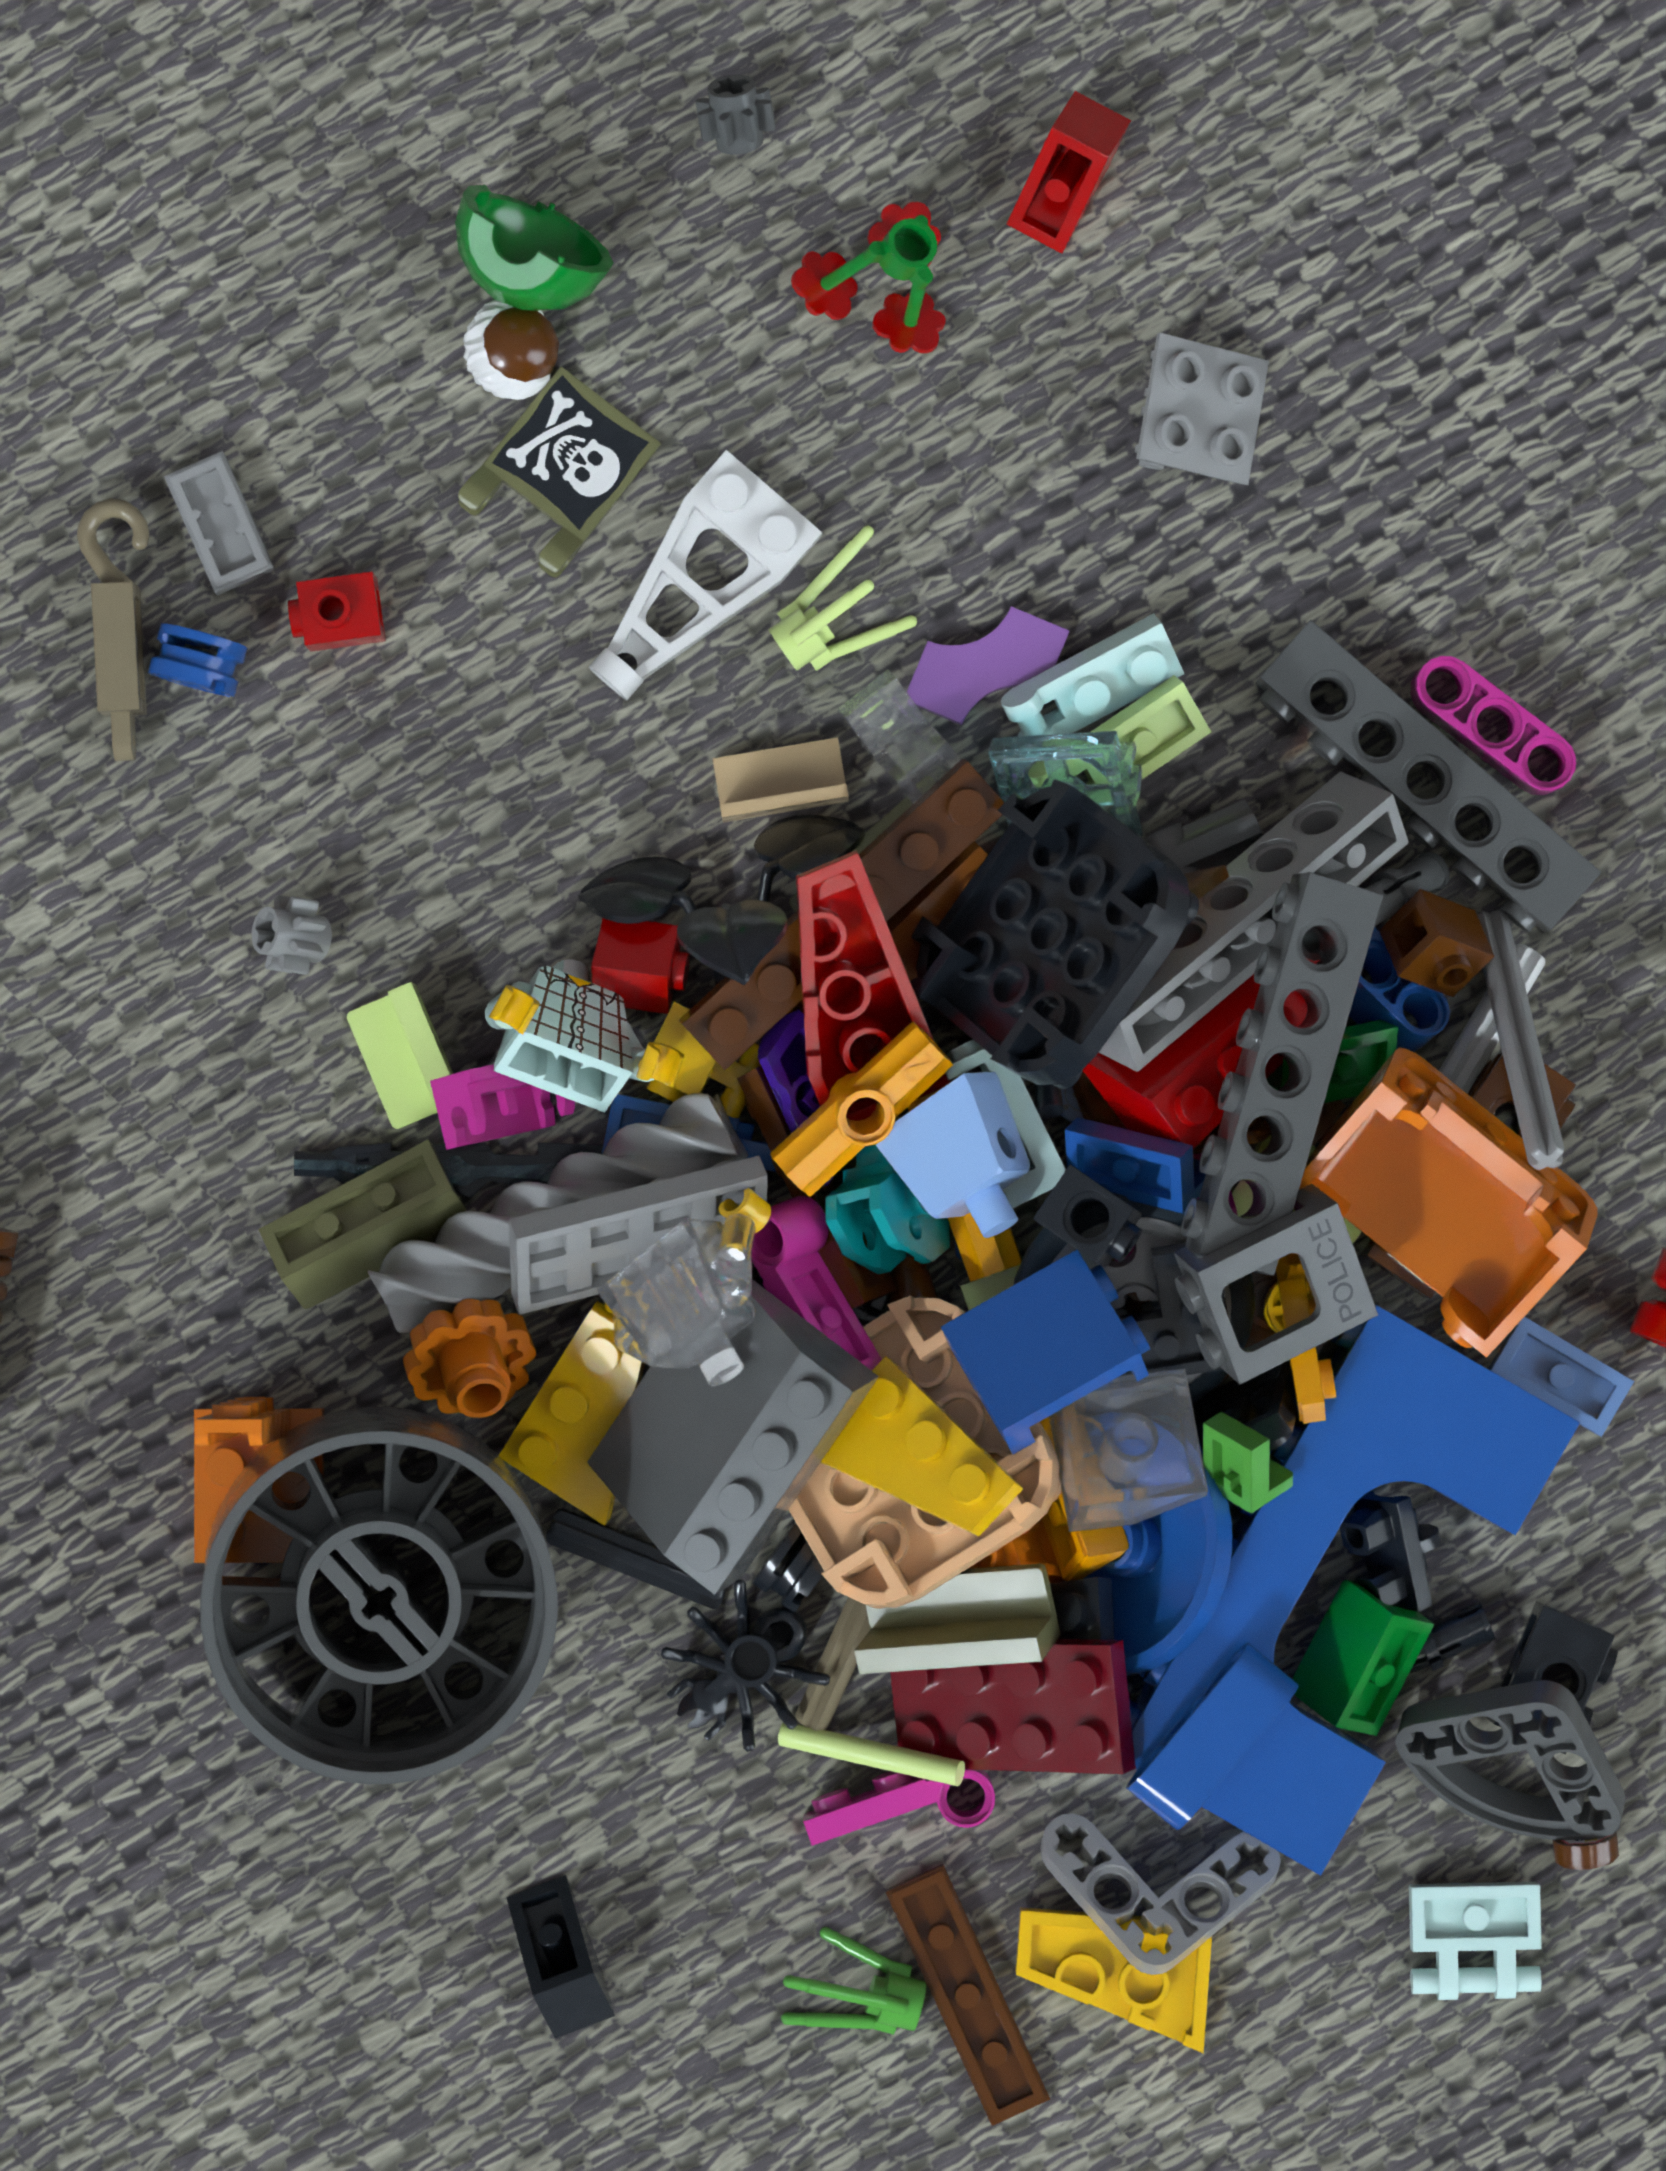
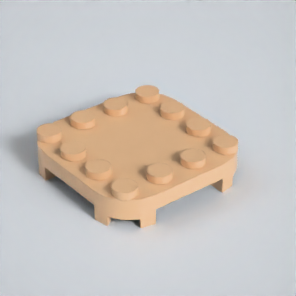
M908 1296L887 1304L890 1309L863 1328L880 1357L883 1359L887 1356L896 1362L1024 1489L978 1537L903 1500L820 1463L788 1510L822 1566L824 1572L821 1574L838 1593L876 1609L886 1607L897 1608L922 1598L1027 1532L1048 1513L1051 1504L1059 1497L1062 1489L1059 1477V1461L1051 1439L1040 1422L1029 1427L1035 1443L1012 1455L954 1356L941 1329L942 1325L964 1314L966 1311L939 1298H914Z

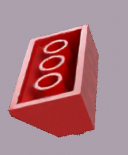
M1308 959L1310 962H1312V963H1314V964H1316L1318 961H1320V960L1313 961V960ZM1253 974L1138 1072L1101 1053H1098L1083 1069V1072L1128 1130L1193 1145L1194 1149L1221 1123L1224 1110L1218 1108L1220 1089L1226 1075L1230 1071H1236L1242 1047L1236 1045L1237 1030L1244 1012L1248 1008L1254 1009L1261 984L1255 983ZM1297 991L1291 992L1286 997L1283 1005L1285 1018L1295 1027L1304 1021L1307 1014L1306 1001ZM1275 1054L1268 1060L1265 1067L1266 1079L1283 1063L1281 1055Z

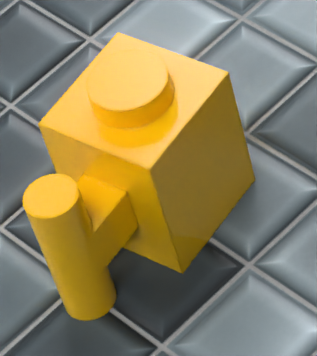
M674 1002L654 1042L673 1047L685 1056L674 1087L667 1086L654 1079L649 1082L646 1089L674 1102L685 1095L702 1093L711 1078L726 1086L720 1099L727 1115L739 1118L746 1104L744 1092L737 1078L757 1067H761L758 1059L759 1045L754 1043L742 1054L738 1063L734 1062L724 1070L679 1022V1019L690 1009Z

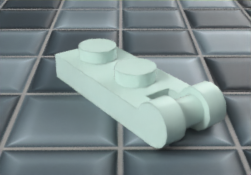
M1153 613L1012 688L1002 697L1001 704L1008 719L1011 722H1017L1021 731L1018 734V740L1025 755L1036 758L1053 751L1061 739L1144 696L1173 675L1177 678L1182 676L1184 671L1162 623ZM1054 700L1057 709L1042 716L1040 711L1043 705Z

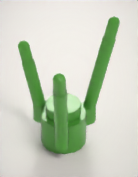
M829 1927L821 1928L820 1937L882 1971L886 1974V1977L874 1975L869 1991L793 1975H787L783 1979V1984L787 1988L865 2005V2013L872 2014L785 2012L781 2016V2021L785 2025L874 2029L893 2035L896 2028L915 2031L926 1993L925 1981L910 1978L912 1965L892 1961Z

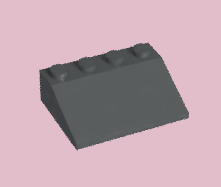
M727 1259L720 1261L714 1270V1274L712 1273L709 1278L711 1282L710 1290L700 1291L684 1315L685 1319L682 1318L587 1461L589 1466L661 1553L714 1595L743 1577L879 1377ZM724 1263L730 1266V1273L727 1276H722L719 1271L720 1266ZM731 1286H736L739 1290V1295L735 1299H731L728 1296V1290ZM714 1300H719L722 1304L721 1310L717 1313L711 1310V1303ZM739 1309L747 1311V1319L743 1322H740L736 1317ZM698 1313H701L705 1318L704 1324L701 1326L694 1324V1316ZM724 1321H729L732 1324V1331L728 1334L723 1333L721 1329ZM680 1327L687 1329V1337L683 1340H680L676 1335ZM709 1333H714L717 1336V1342L713 1346L708 1345L706 1342V1337ZM694 1345H699L702 1348V1354L698 1358L693 1357L691 1354V1349ZM732 1346L744 1368L736 1377L723 1383L711 1361L725 1354Z

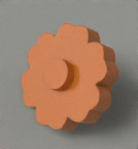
M468 1298L460 1301L454 1307L452 1313L445 1310L430 1312L424 1318L423 1323L418 1324L411 1330L410 1340L413 1349L405 1354L403 1364L414 1394L419 1400L436 1399L438 1409L445 1414L459 1412L471 1418H484L498 1412L515 1395L516 1390L521 1389L527 1384L529 1375L526 1365L535 1358L536 1350L522 1315L517 1313L504 1315L501 1304L496 1300L480 1301Z

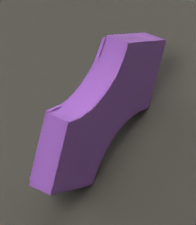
M1011 606L1008 614L999 626L977 641L963 645H942L928 641L903 701L962 726L973 707L988 695L1005 688L1016 687L1055 666L1070 631Z

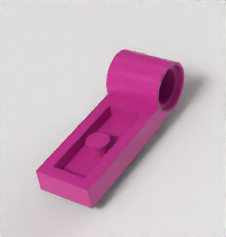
M796 1196L770 1206L771 1215L767 1224L755 1234H746L744 1242L747 1254L764 1281V1287L872 1371L882 1358L818 1253L825 1245L829 1232L823 1209L815 1200L807 1196Z
M965 1769L963 1779H972L982 1786L984 1794L977 1807L968 1811H961L952 1807L947 1800V1792L951 1785L889 1771L872 1779L875 1789L850 1797L848 1788H843L813 1799L811 1802L814 1811L803 1814V1822L813 1846L937 1802L941 1814L948 1822L963 1828L974 1827L983 1823L993 1811L995 1793L991 1779L984 1770Z

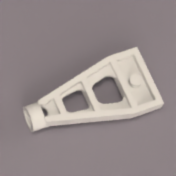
M725 450L685 496L610 645L589 666L590 670L619 696L628 700L644 682V679L780 585L822 537L823 532L731 453ZM707 529L719 530L745 552L748 557V567L745 572L718 590L703 589L688 576L686 571L687 557L698 536ZM674 584L698 604L699 611L675 635L662 637L648 626L646 615L663 588ZM628 653L634 656L637 661V668L633 670L618 655Z

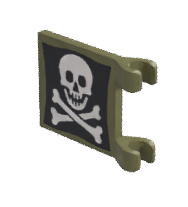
M561 366L483 465L462 486L458 493V503L470 515L477 516L493 498L502 483L509 486L562 527L539 554V567L549 576L557 578L563 573L586 540L660 448L661 443Z

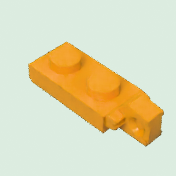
M1296 1253L1280 1258L1276 1267L1285 1329L1311 1316L1316 1307L1315 1299H1308L1307 1297L1310 1286L1299 1256ZM1316 1347L1290 1359L1299 1420L1303 1421V1424L1326 1421L1324 1399L1336 1398L1331 1359L1318 1360Z

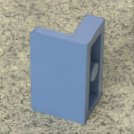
M1526 1317L1508 1334L1488 1368L1502 1378L1579 1421V1425L1600 1437L1603 1436L1634 1383L1633 1380Z

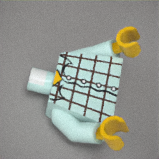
M562 960L556 963L553 968L549 966L540 967L529 983L518 981L511 986L506 985L504 990L487 1004L485 1009L487 1023L495 1029H506L494 1063L495 1072L604 1113L629 1078L643 1082H650L655 1079L667 1086L674 1087L685 1056L673 1047L656 1042H649L646 1049H644L630 1024L627 1023L624 999L613 991L589 982V969L585 964L577 960Z

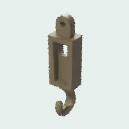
M110 498L96 502L84 512L78 524L77 540L82 554L101 582L91 583L97 711L105 717H111L112 748L115 761L136 760L135 715H147L141 590L112 563L99 545L96 533L100 524L105 520L120 518L126 521L132 528V546L136 550H143L147 547L150 533L147 521L137 507L126 500Z

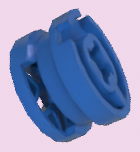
M161 623L157 639L162 643L159 656L152 657L148 673L179 685L216 695L235 697L239 682L233 676L236 666L244 664L248 648L237 642L212 634ZM185 643L193 646L203 647L208 650L214 649L215 651H217V656L201 650L185 647Z

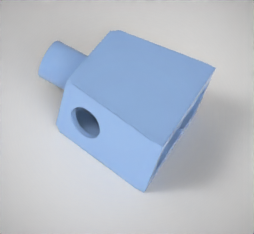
M996 1072L963 1073L894 1122L893 1129L889 1135L876 1144L877 1148L928 1214L935 1219L962 1217L971 1213L984 1238L995 1236L1007 1230L1018 1221V1217L1003 1189L1029 1171L1030 1162Z

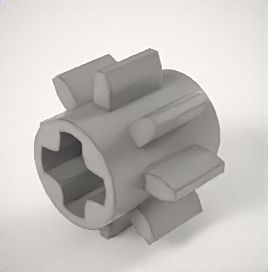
M276 895L274 907H264L258 912L252 927V943L254 949L259 954L268 955L265 961L266 969L307 975L310 968L309 962L318 963L325 958L331 945L332 930L330 922L326 917L316 915L319 905L317 900Z

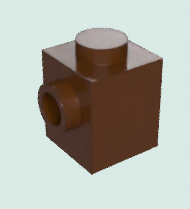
M1419 889L1379 930L1398 977L1454 997L1495 957L1475 910Z

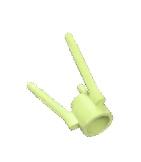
M871 526L863 527L796 600L777 613L781 621L768 629L796 671L809 662L818 671L838 657L890 638L916 626L917 618L909 615L835 644L825 645L835 638L827 624L874 589V583L871 580L863 581L821 612H818L814 605L805 611L873 536L874 529Z

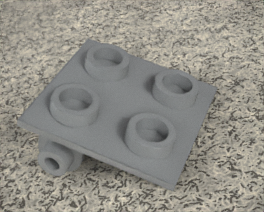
M1157 333L1155 349L1151 351L1150 359L1153 361L1149 385L1144 391L1146 403L1145 407L1141 409L1143 421L1139 444L1135 445L1134 451L1137 453L1136 459H1139V466L1155 470H1163L1164 466L1232 483L1249 485L1269 360L1164 333Z

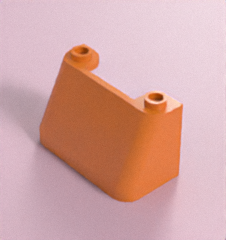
M1405 1048L1395 1050L1307 1159L1299 1187L1301 1189L1313 1184L1338 1203L1343 1218H1346L1441 1295L1443 1299L1440 1308L1444 1317L1442 1326L1446 1333L1459 1345L1465 1348L1474 1347L1486 1358L1587 1250L1598 1215V1209L1593 1199L1577 1182L1558 1167L1554 1169L1549 1167L1541 1170L1534 1169L1528 1164L1523 1139L1429 1062Z

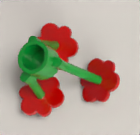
M918 201L910 202L903 209L896 204L885 206L881 211L882 221L874 224L868 231V248L847 263L836 252H828L821 256L819 253L811 251L803 256L802 267L794 271L791 277V284L794 291L800 297L805 298V306L810 314L819 316L825 312L833 320L844 319L851 311L850 298L855 296L858 290L857 283L851 276L872 263H879L888 276L902 281L910 280L912 287L910 293L905 297L895 293L885 297L884 309L876 312L872 321V327L876 334L890 339V347L899 353H904L910 348L919 353H930L937 348L939 343L938 332L942 331L945 327L946 318L940 311L933 310V299L925 291L926 287L933 280V274L929 266L937 253V245L941 241V233L937 227L930 225L931 212L925 204Z

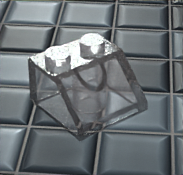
M1185 1369L1148 1373L1147 1377L1138 1382L1133 1375L1119 1376L1049 1416L1055 1453L1059 1461V1477L1062 1483V1494L1069 1532L1133 1525L1207 1496L1208 1487Z

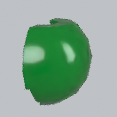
M485 184L468 186L462 194L455 221L458 252L472 280L494 300L521 310L564 309L588 297L609 272L614 262L608 250L589 231L554 210L556 205L552 202L547 206L538 201L536 206H533L510 196L492 193Z

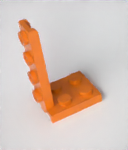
M235 1397V1399L227 1400V1402L213 1404L212 1409H194V1563H205L207 1544L215 1517L230 1487L244 1468L273 1441L285 1437L288 1431L300 1424L324 1415V1408L274 1409V1397ZM323 1453L314 1457V1460L324 1478ZM286 1472L274 1481L272 1485L275 1496L286 1503L301 1501L306 1497L310 1489L306 1478L296 1472ZM248 1510L235 1532L225 1563H283L293 1537Z

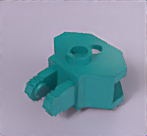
M876 1144L865 1146L856 1154V1168L843 1171V1183L825 1197L826 1223L842 1254L878 1275L890 1272L906 1258V1252L914 1256L915 1261L920 1264H926L935 1261L950 1248V1228L947 1218L935 1219L928 1214L877 1148ZM863 1232L867 1239V1248L863 1242Z

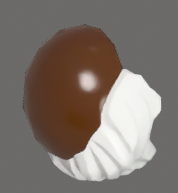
M497 300L486 303L477 312V315L467 326V332L463 339L466 349L463 357L467 361V371L472 373L476 384L482 385L485 391L492 392L494 396L499 398L521 400L537 394L550 380V373L558 359L559 340L552 323L543 315L541 310H521Z

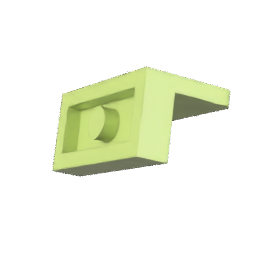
M413 982L404 984L388 991V996L348 1012V1023L392 1127L400 1129L438 1113L430 1081L451 1075L453 1072L416 984Z

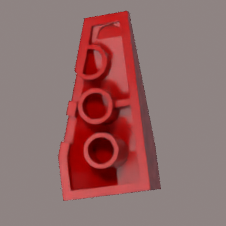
M857 851L796 875L807 1075L820 1106L828 1100L830 1090L837 1080L847 1074L857 1073L912 1021L922 1028L933 1040ZM944 1073L917 1099L938 1091L951 1083L946 1074ZM868 1097L857 1099L849 1106L846 1117L854 1121L868 1118L874 1112L877 1100Z

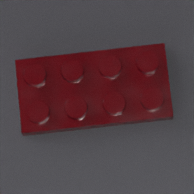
M1058 1639L1042 1662L890 1672L899 1747L964 1761L966 1770L1123 1775L1136 1769L1123 1640Z

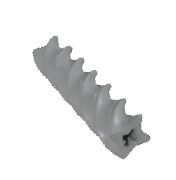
M704 1093L685 1095L671 1104L659 1125L652 1123L626 1125L618 1130L609 1140L603 1154L589 1152L570 1154L556 1165L546 1184L524 1181L509 1186L497 1198L490 1213L481 1211L457 1213L444 1223L434 1243L421 1240L401 1242L394 1246L385 1256L379 1272L368 1270V1274L382 1296L396 1330L399 1333H410L418 1324L423 1323L424 1318L434 1310H445L452 1313L454 1307L463 1299L491 1300L502 1295L511 1287L510 1218L522 1216L536 1208H553L585 1200L600 1192H617L648 1184L663 1176L676 1177L708 1169L717 1163L727 1160L739 1161L747 1159L748 1153L733 1128L722 1101L717 1094L714 1099L709 1094Z

